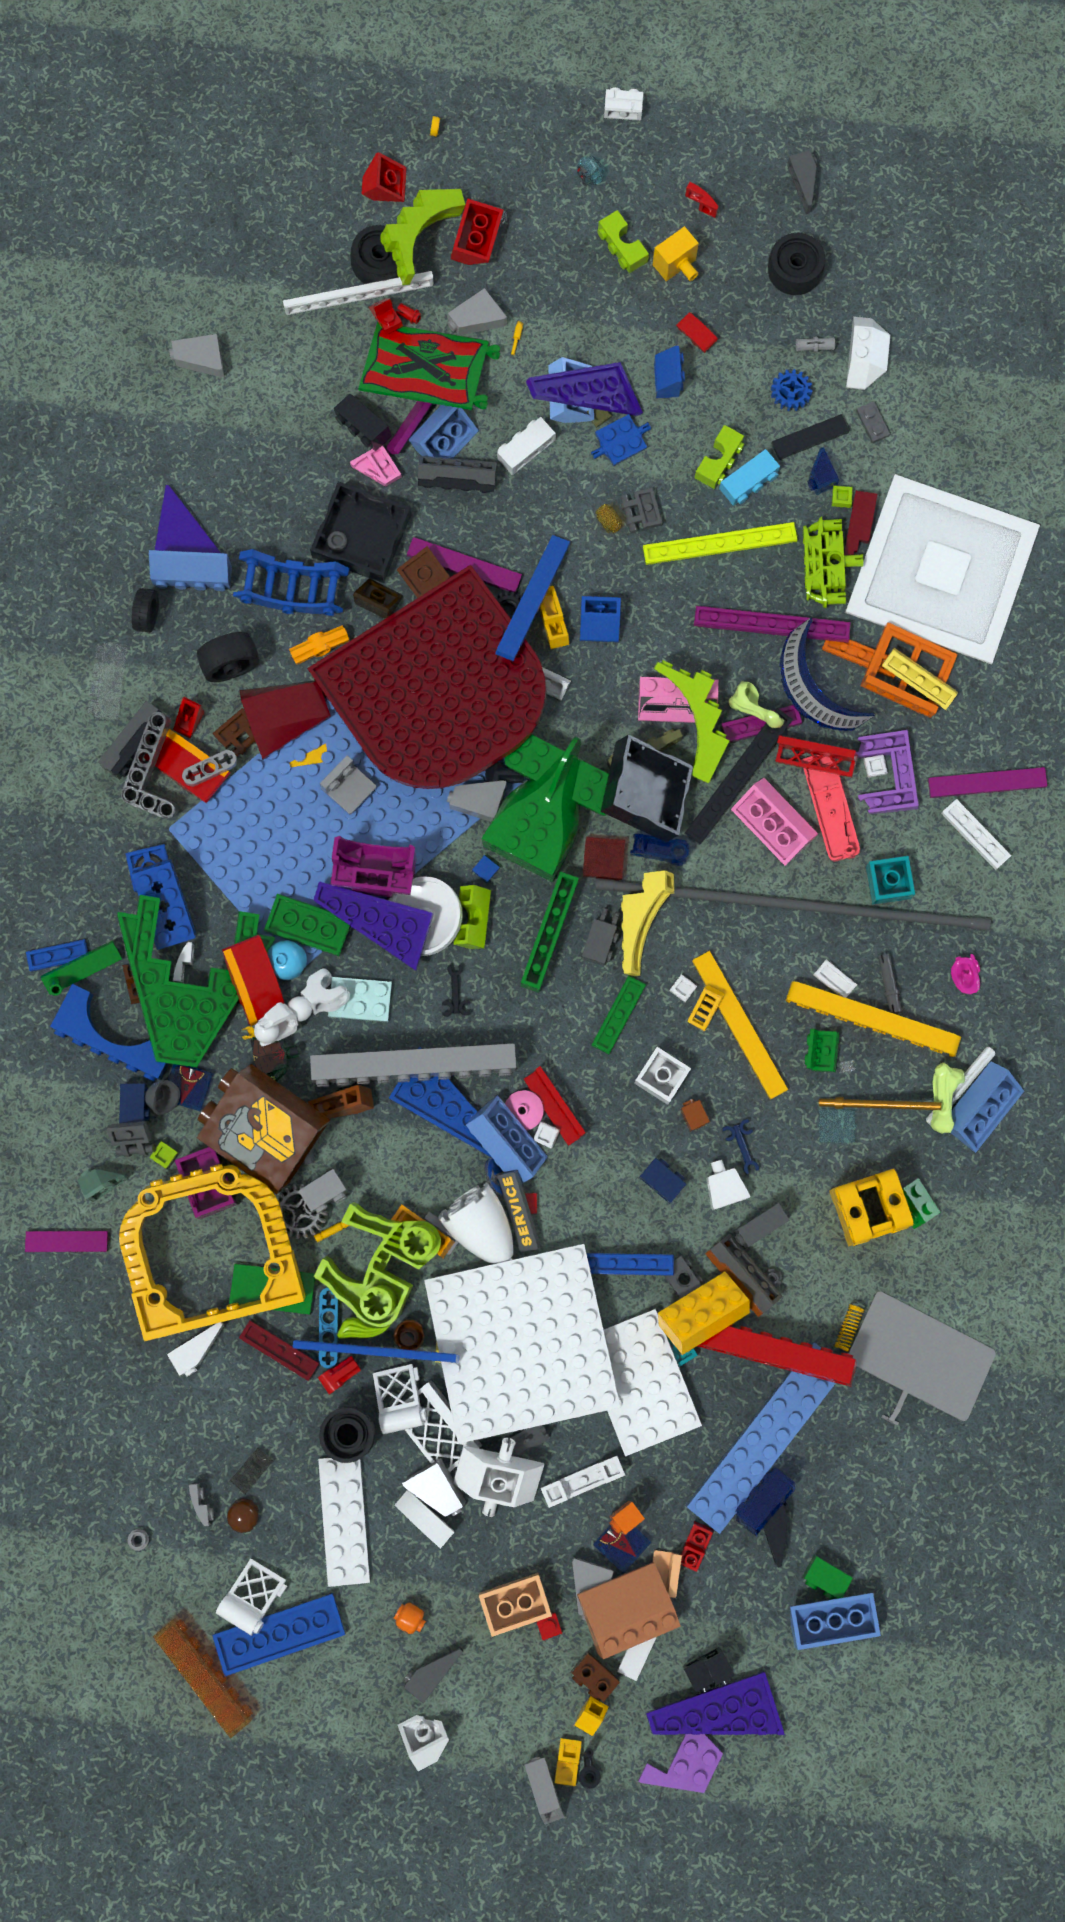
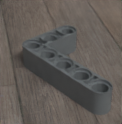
M154 712L150 715L121 796L124 802L167 819L176 817L179 814V804L174 800L147 790L171 725V718L167 713ZM159 715L162 716L164 720L161 726H159L156 722V719ZM152 734L157 738L154 745L149 740ZM144 753H148L150 756L148 763L143 761ZM138 771L143 774L142 781L136 779ZM132 789L136 792L134 800L129 796V792ZM149 797L154 799L153 807L147 804ZM167 804L171 805L172 807V813L170 815L167 814L165 811V807Z

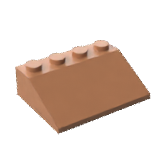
M654 1562L577 1594L595 1648L602 1659H606L681 1627L672 1601Z

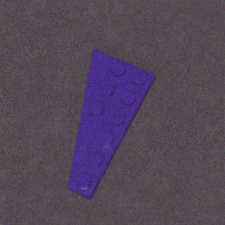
M621 362L529 377L526 381L533 399L639 416L643 413Z
M318 883L313 901L417 971L434 915L432 912L338 886H331L327 883Z
M764 1671L645 1712L653 1735H785Z

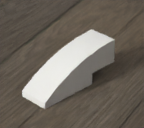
M409 1490L395 1504L440 1549L455 1532Z

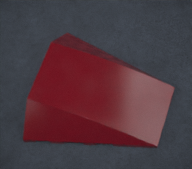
M316 681L239 690L252 734L263 760L269 757V754L275 750L278 751L283 748L286 743L299 738L300 734L307 730L310 731L331 717L323 692Z

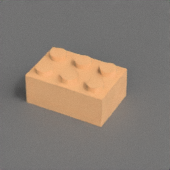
M539 1573L479 1593L480 1602L492 1637L552 1616Z

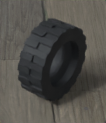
M139 588L137 590L131 615L132 628L135 631L147 633L153 631L159 609V596L156 590Z

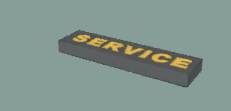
M518 1170L500 1173L497 1177L520 1251L537 1250L541 1247Z

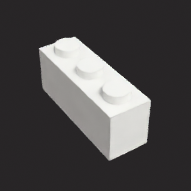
M541 417L537 420H532L523 432H517L508 444L504 443L499 447L497 459L513 475L556 440V433Z

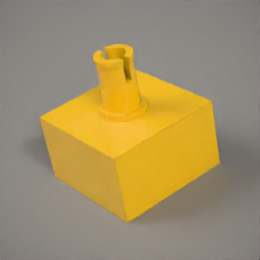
M684 226L655 247L652 265L665 281H668L680 271L684 273L689 281H692L699 273L691 265L696 261L699 243Z

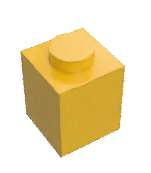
M590 1696L579 1712L574 1726L593 1736L603 1722L609 1706Z

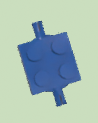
M628 414L597 430L595 435L600 442V448L592 451L591 455L596 459L604 454L610 459L612 465L615 466L647 449L642 434L651 430L649 423L647 422L637 427Z

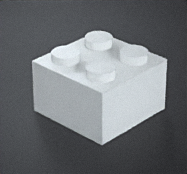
M656 1047L634 1084L668 1105L691 1068Z

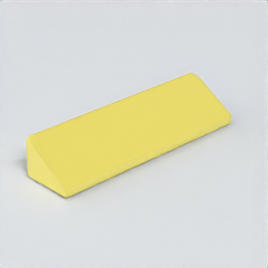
M893 648L882 664L884 668L945 710L958 694L951 686L896 648Z

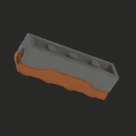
M730 1233L705 1253L721 1273L726 1272L750 1300V1309L758 1317L783 1297Z

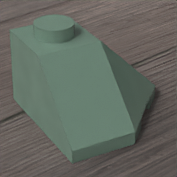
M88 1169L80 1175L82 1178L77 1181L86 1199L95 1202L128 1180V1178L123 1174Z

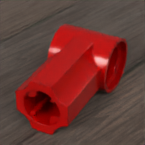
M350 1356L335 1368L332 1367L324 1372L318 1379L330 1395L336 1389L343 1386L344 1382L360 1372L361 1369L355 1359Z

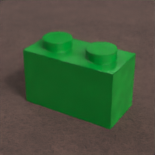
M815 1555L802 1576L806 1579V1585L814 1590L817 1587L823 1589V1595L830 1599L843 1598L853 1579Z

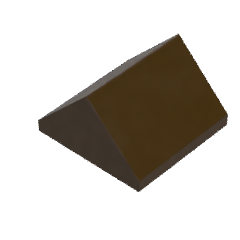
M369 578L354 592L353 597L356 605L386 619L394 613L403 595Z

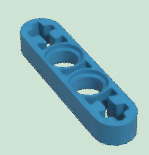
M325 1288L319 1296V1342L324 1343V1334L331 1332L334 1335L333 1343L338 1344V1299L336 1297L331 1299V1306L335 1305V1309H323V1305L327 1306V1299H323V1295H326L327 1291H331L329 1288ZM328 1311L332 1312L335 1316L334 1321L329 1324L323 1320V1315ZM319 1351V1363L321 1366L332 1368L337 1364V1352H330V1356L334 1357V1361L327 1365L326 1361H323V1357L327 1356V1352Z

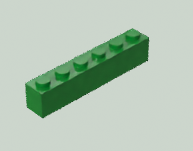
M563 872L559 873L520 987L537 993L540 992L578 885V877Z

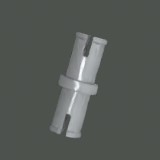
M816 336L813 339H796V351L813 350V352H818V350L835 349L834 337L818 338Z

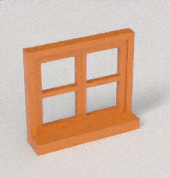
M887 622L860 686L931 718L938 710L937 704L928 698L926 701L906 692L907 683L902 679L897 688L875 678L882 659L886 660L888 657L884 654L889 642L894 637L913 646L914 649L910 659L914 662H917L921 650L944 660L937 677L945 683L958 654Z

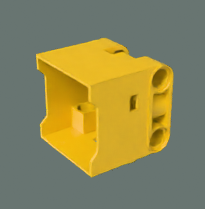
M894 1168L829 1190L848 1247L870 1241V1239L895 1233L914 1225ZM876 1187L888 1222L870 1227L862 1198L859 1197L858 1192ZM890 1195L894 1205L890 1204L889 1202ZM852 1207L859 1210L858 1218H853L850 1215Z

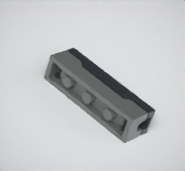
M420 456L418 463V486L425 488L441 487L445 490L452 488L461 489L462 491L476 490L482 493L494 492L497 462Z
M147 700L98 761L101 767L119 780L122 776L126 777L130 771V766L134 760L150 715L154 712H162ZM159 715L156 719V722L159 726H161L164 720L162 716ZM152 734L149 739L151 744L155 740L154 734Z

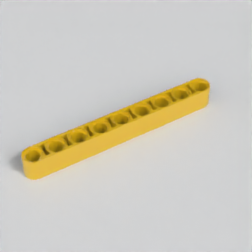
M795 981L791 982L786 1002L788 1003L794 1002L797 1003V1006L806 1009L812 1008L816 1010L815 1012L827 1016L830 1014L835 1016L836 1019L845 1022L851 1021L854 1022V1025L863 1028L869 1027L873 1029L872 1031L884 1035L887 1033L892 1035L893 1038L902 1041L908 1040L911 1041V1044L920 1047L926 1046L932 1051L941 1054L944 1052L949 1054L950 1057H956L961 1037L956 1034Z

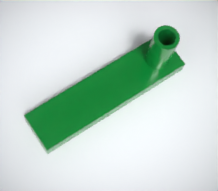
M112 940L40 976L48 993L57 996L62 992V989L122 960V957Z

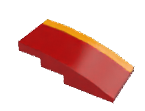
M171 729L168 730L155 767L183 789L204 803H207L230 774L229 771H226L196 786L185 784L182 778L183 771L209 758V756ZM146 753L143 758L149 762L150 756ZM212 763L206 764L204 771L206 773H213L215 765ZM198 768L199 773L193 775L192 772L188 773L189 777L186 779H191V781H194L196 775L200 774L201 778L204 777V775L202 774L201 769Z
M256 935L222 949L232 984L235 986L240 1004L243 1006L247 1022L250 1026H254L277 1003H285L260 935Z

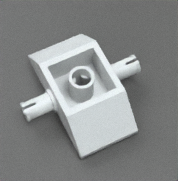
M503 1438L499 1453L463 1445L453 1483L473 1499L485 1501L482 1510L485 1516H488L489 1509V1517L495 1516L497 1504L517 1507L534 1501L544 1463L512 1456L516 1442L511 1438L509 1444L507 1443L508 1438Z

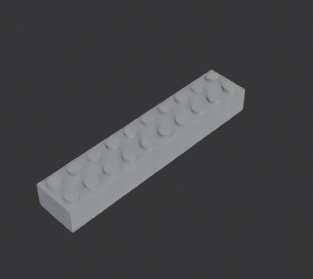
M515 1044L310 1056L311 1080L317 1087H328L329 1083H337V1086H347L349 1082L357 1081L358 1085L370 1084L371 1080H378V1083H390V1079H398V1082H410V1078H418V1081H429L431 1077L447 1080L451 1079V1076L459 1075V1079L471 1078V1074H479V1077H491L492 1073H499V1076H510L516 1069Z

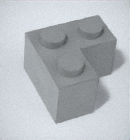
M334 1169L298 1191L312 1213L316 1211L317 1214L327 1209L328 1206L326 1204L329 1202H335L336 1204L342 1202L347 1198L345 1194L349 1193Z

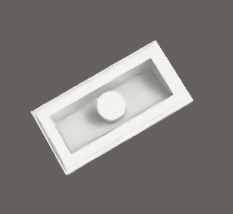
M543 668L546 694L562 700L571 680Z

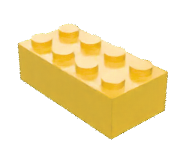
M723 1272L658 1312V1324L683 1355L750 1313V1300L729 1275Z

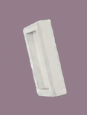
M827 959L813 974L834 993L845 998L857 986L855 982Z

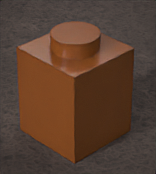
M694 1099L683 1103L684 1107L680 1111L690 1132L709 1124L710 1121L700 1100L695 1102Z

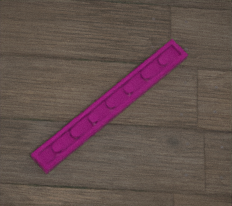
M696 606L694 626L790 636L797 627L809 620L801 638L848 643L851 622Z

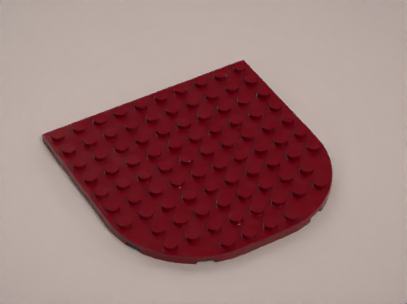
M471 565L307 668L373 765L390 779L406 786L421 789L446 788L465 782L515 751L529 738L538 725L546 701V681L543 668L538 656L526 639H524L514 661L496 655L497 647L511 619Z

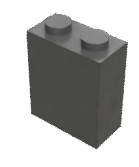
M778 1203L735 1230L733 1238L745 1249L790 1220Z

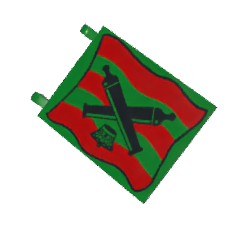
M377 322L358 390L472 410L473 405L480 409H486L488 396H476L485 356L499 359L500 346H488L489 341L404 326L386 335Z

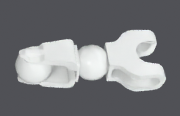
M320 969L309 976L306 988L300 992L302 997L292 998L288 1005L281 1002L277 1003L255 1024L254 1035L260 1041L261 1046L279 1041L295 1033L298 1021L307 1020L311 1013L316 1015L322 1011L333 1012L338 1010L349 1001L350 992L344 986L326 989L332 982V976L327 969Z

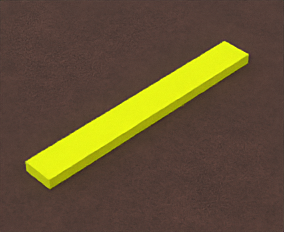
M791 522L643 545L645 563L649 565L797 542L795 524Z

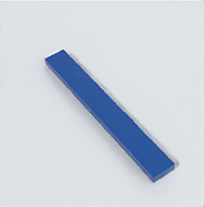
M552 535L497 647L496 655L512 661L515 660L569 548L570 541Z
M300 1340L293 1341L294 1349L459 1363V1356L457 1354Z

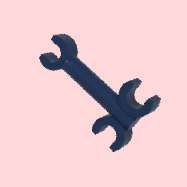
M748 1119L743 1120L740 1125L733 1127L725 1126L722 1129V1132L726 1130L731 1131V1137L725 1139L727 1142L736 1138L745 1162L743 1170L746 1175L749 1174V1165H753L756 1171L759 1170L758 1164L752 1161L743 1134L749 1135L753 1132V1130L745 1131L743 1129V1125L749 1123Z

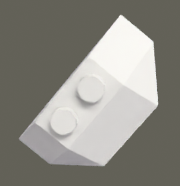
M853 316L846 388L865 390L887 371L890 334L871 318Z

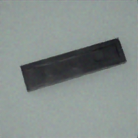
M842 414L776 439L771 444L778 459L781 460L849 433V429Z

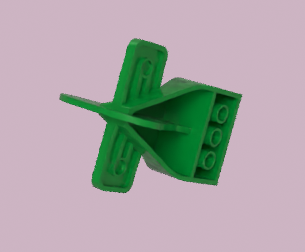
M531 734L519 748L505 757V764L509 769L530 780L514 789L505 798L481 838L483 847L552 883L576 839L579 805L601 816H607V814L600 811L609 774L578 758L581 748L580 738L574 737L566 751H563Z

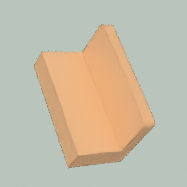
M654 1550L652 1562L656 1565L669 1597L676 1598L682 1555Z

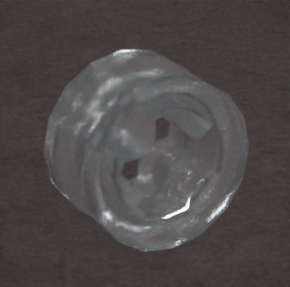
M850 1060L838 1063L837 1067L840 1068L839 1074L856 1071V1067L853 1066L855 1061Z

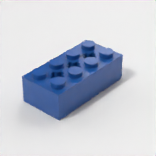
M172 860L134 870L131 875L138 896L160 898V904L163 900L165 903H169L166 909L160 907L159 904L154 937L156 949L159 950L196 938V931ZM157 881L163 885L160 890L153 887ZM169 919H171V922L175 921L173 927L166 925Z

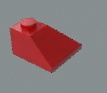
M379 152L376 153L363 175L362 195L373 201L405 202L406 167Z

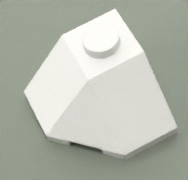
M415 1715L398 1724L409 1758L417 1771L438 1761L449 1741L442 1721L435 1719L431 1721L423 1716Z

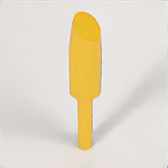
M520 321L517 322L515 327L511 355H515L517 342L521 338L523 323Z

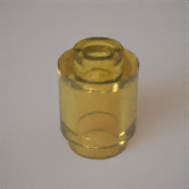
M604 504L596 510V518L607 533H616L621 529L623 521L612 506Z

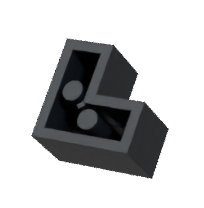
M720 1647L683 1666L695 1692L700 1691V1693L712 1688L711 1684L714 1682L716 1685H726L732 1681L731 1677L735 1676Z

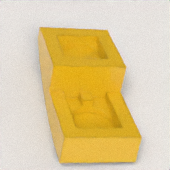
M560 1739L554 1784L576 1786L582 1741Z

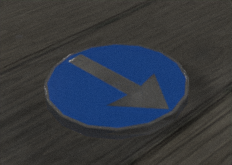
M491 1157L486 1161L484 1167L486 1182L491 1186L496 1195L503 1196L497 1175L504 1173V1171Z

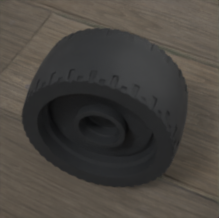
M384 225L366 227L353 240L350 254L351 266L356 277L364 284L399 278L396 261L393 260L392 252H386L384 244L380 240L381 233L385 228Z
M798 232L781 237L775 243L769 255V278L778 290L786 294L802 295L812 291L824 273V249L818 240L807 234Z
M233 632L216 637L203 644L197 650L200 668L209 682H224L250 672L259 664V656L250 634L245 632Z

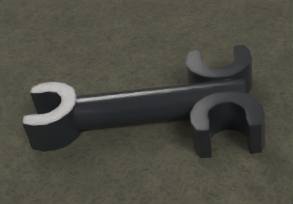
M461 964L458 966L459 970L455 973L451 971V965L447 967L448 974L451 976L452 1003L449 1001L442 1002V1006L447 1005L450 1007L448 1012H442V1016L448 1017L451 1014L460 1013L464 1016L470 1015V1011L466 1012L462 1009L464 1005H470V1001L464 1000L460 1003L459 975L462 973Z

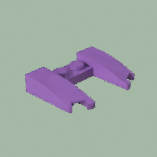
M908 730L858 737L861 745L857 752V758L891 755L896 790L858 795L860 802L865 800L870 807L868 813H887L918 809Z

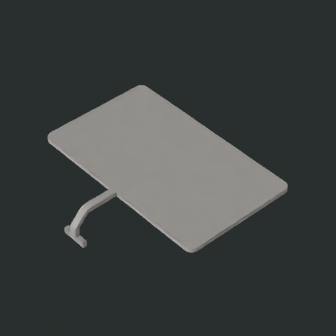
M880 1291L875 1294L848 1354L853 1355V1359H856V1367L902 1390V1394L891 1416L882 1415L881 1417L898 1425L899 1422L895 1421V1418L899 1414L907 1394L960 1421H966L976 1402L996 1352L985 1344Z

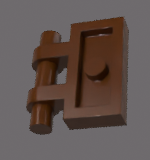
M243 708L213 732L214 737L225 749L231 745L235 747L232 752L235 753L236 758L240 754L243 755L247 752L246 749L253 743L256 744ZM246 733L249 737L240 744L237 740Z

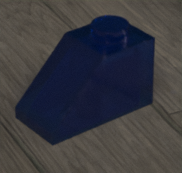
M824 447L819 449L809 480L807 481L810 490H814L816 495L833 489V486H838L840 481Z

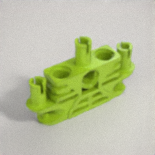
M821 516L819 521L811 524L810 527L803 526L805 590L807 601L811 598L815 602L822 604L823 608H827V605L846 604V592H844L846 586L845 567H863V554L844 555L842 519L822 520ZM818 530L817 536H809V533ZM822 540H824L825 549H822ZM823 558H827L825 566H823ZM836 559L840 563L832 564L830 561ZM824 576H826V585H824ZM831 589H834V592H838V589H841L839 593H828L831 592ZM811 590H819L820 595L812 593Z

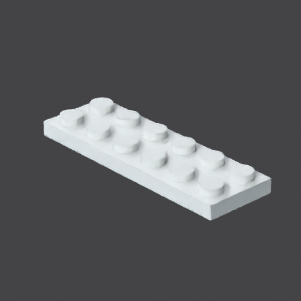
M331 1458L318 1459L328 1587L370 1583L361 1460L341 1463Z

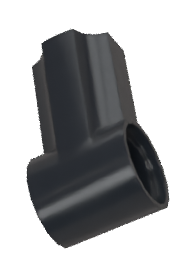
M497 762L485 770V782L506 781L507 783H524L523 775L509 769L501 762Z

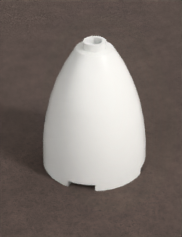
M488 1182L483 1184L484 1187L482 1188L477 1185L454 1201L448 1211L445 1209L438 1216V1219L447 1231L463 1247L477 1257L491 1264L512 1260L513 1239L510 1225L497 1195Z

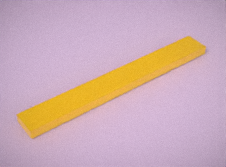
M708 951L693 959L692 962L706 986L710 985L725 994L718 1008L769 1099L771 1100L786 1092L788 1088L711 952Z

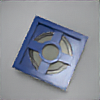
M165 844L125 853L134 892H137L131 875L132 872L167 861L168 855ZM157 881L153 887L159 890L163 885Z

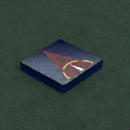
M173 1064L168 1080L173 1082L180 1091V1099L177 1105L201 1112L213 1073L194 1067Z
M609 1525L593 1545L624 1574L651 1544V1541L636 1527L624 1535L621 1532L619 1534L616 1533L612 1526Z

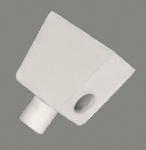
M722 1160L711 1163L714 1175L706 1179L712 1210L750 1198V1194L735 1168L726 1171Z

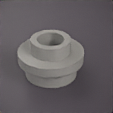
M136 1529L128 1536V1545L133 1550H143L149 1543V1536L142 1529ZM136 1536L142 1537V1542L140 1544H137L135 1542Z

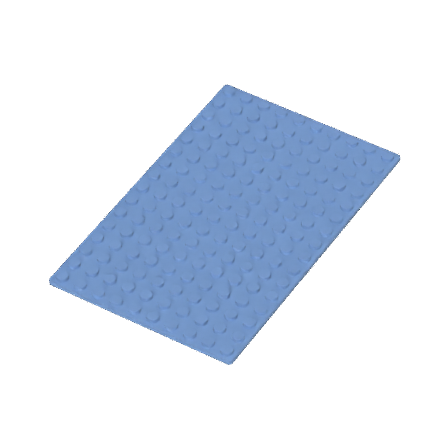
M326 697L325 701L331 715L330 718L310 731L307 730L300 734L299 738L286 743L283 748L278 751L275 750L264 760L260 753L257 754L223 782L207 803L200 801L171 825L169 831L238 911L260 914L257 933L259 935L275 937L273 945L280 941H288L287 939L264 932L277 894L325 909L313 900L319 882L331 885L334 837L341 836L350 841L381 846L408 847L412 845L415 847L417 859L416 874L480 820V818L450 809V803L447 802L450 791H454L455 786L485 783V770L465 782L446 788L421 789L398 783L384 775L373 765ZM326 744L327 752H324L321 756L323 763L290 767L289 763L293 760L302 762L306 758L305 754ZM346 756H349L353 760L354 766L377 787L351 815L330 798L320 786V783ZM505 757L498 762L503 763V765H506ZM507 783L503 799L522 783ZM341 887V888H345V889H348V890H352L351 888H348V887ZM370 895V896H374V897L381 898V899H386V898H387V897H383V896ZM297 943L306 953V966L323 952Z

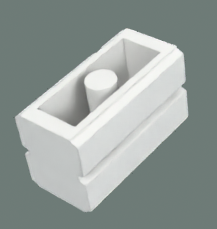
M619 88L606 89L604 118L641 120L643 92H639L637 89H630L629 91H623Z

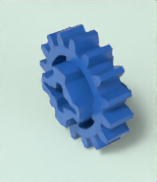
M793 369L792 373L785 370L784 375L778 373V378L773 379V385H771L770 389L773 391L771 398H776L774 404H781L780 409L786 406L787 411H790L791 407L797 411L798 406L804 408L805 402H809V396L812 395V383H807L809 377L803 378L802 371L796 374L795 369Z

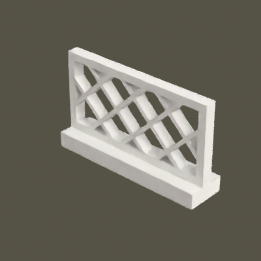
M430 1380L418 1390L419 1395L423 1393L428 1399L427 1407H421L425 1408L427 1413V1420L424 1422V1436H416L413 1433V1428L405 1429V1431L431 1464L435 1462L432 1456H436V1461L439 1460V1457L450 1458V1467L447 1469L451 1472L458 1466L460 1456L454 1455L455 1444H458V1442L456 1441L450 1403L433 1381ZM412 1395L404 1402L409 1403L412 1400L414 1401V1396ZM430 1411L439 1413L440 1424L428 1422ZM428 1425L439 1427L438 1438L427 1437ZM442 1427L450 1428L453 1431L452 1440L441 1439ZM426 1440L438 1441L437 1453L427 1451ZM479 1440L460 1443L464 1446L478 1449L482 1446ZM441 1442L452 1443L451 1455L440 1453Z

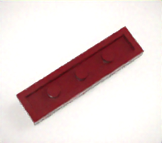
M249 1320L239 1336V1339L307 1381L311 1379L320 1364Z

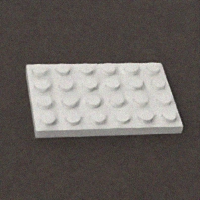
M656 1309L604 1329L621 1407L607 1411L625 1456L702 1426L667 1336L659 1327Z

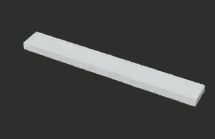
M432 271L415 274L410 285H402L399 277L283 300L285 313L290 315L431 287L434 285Z

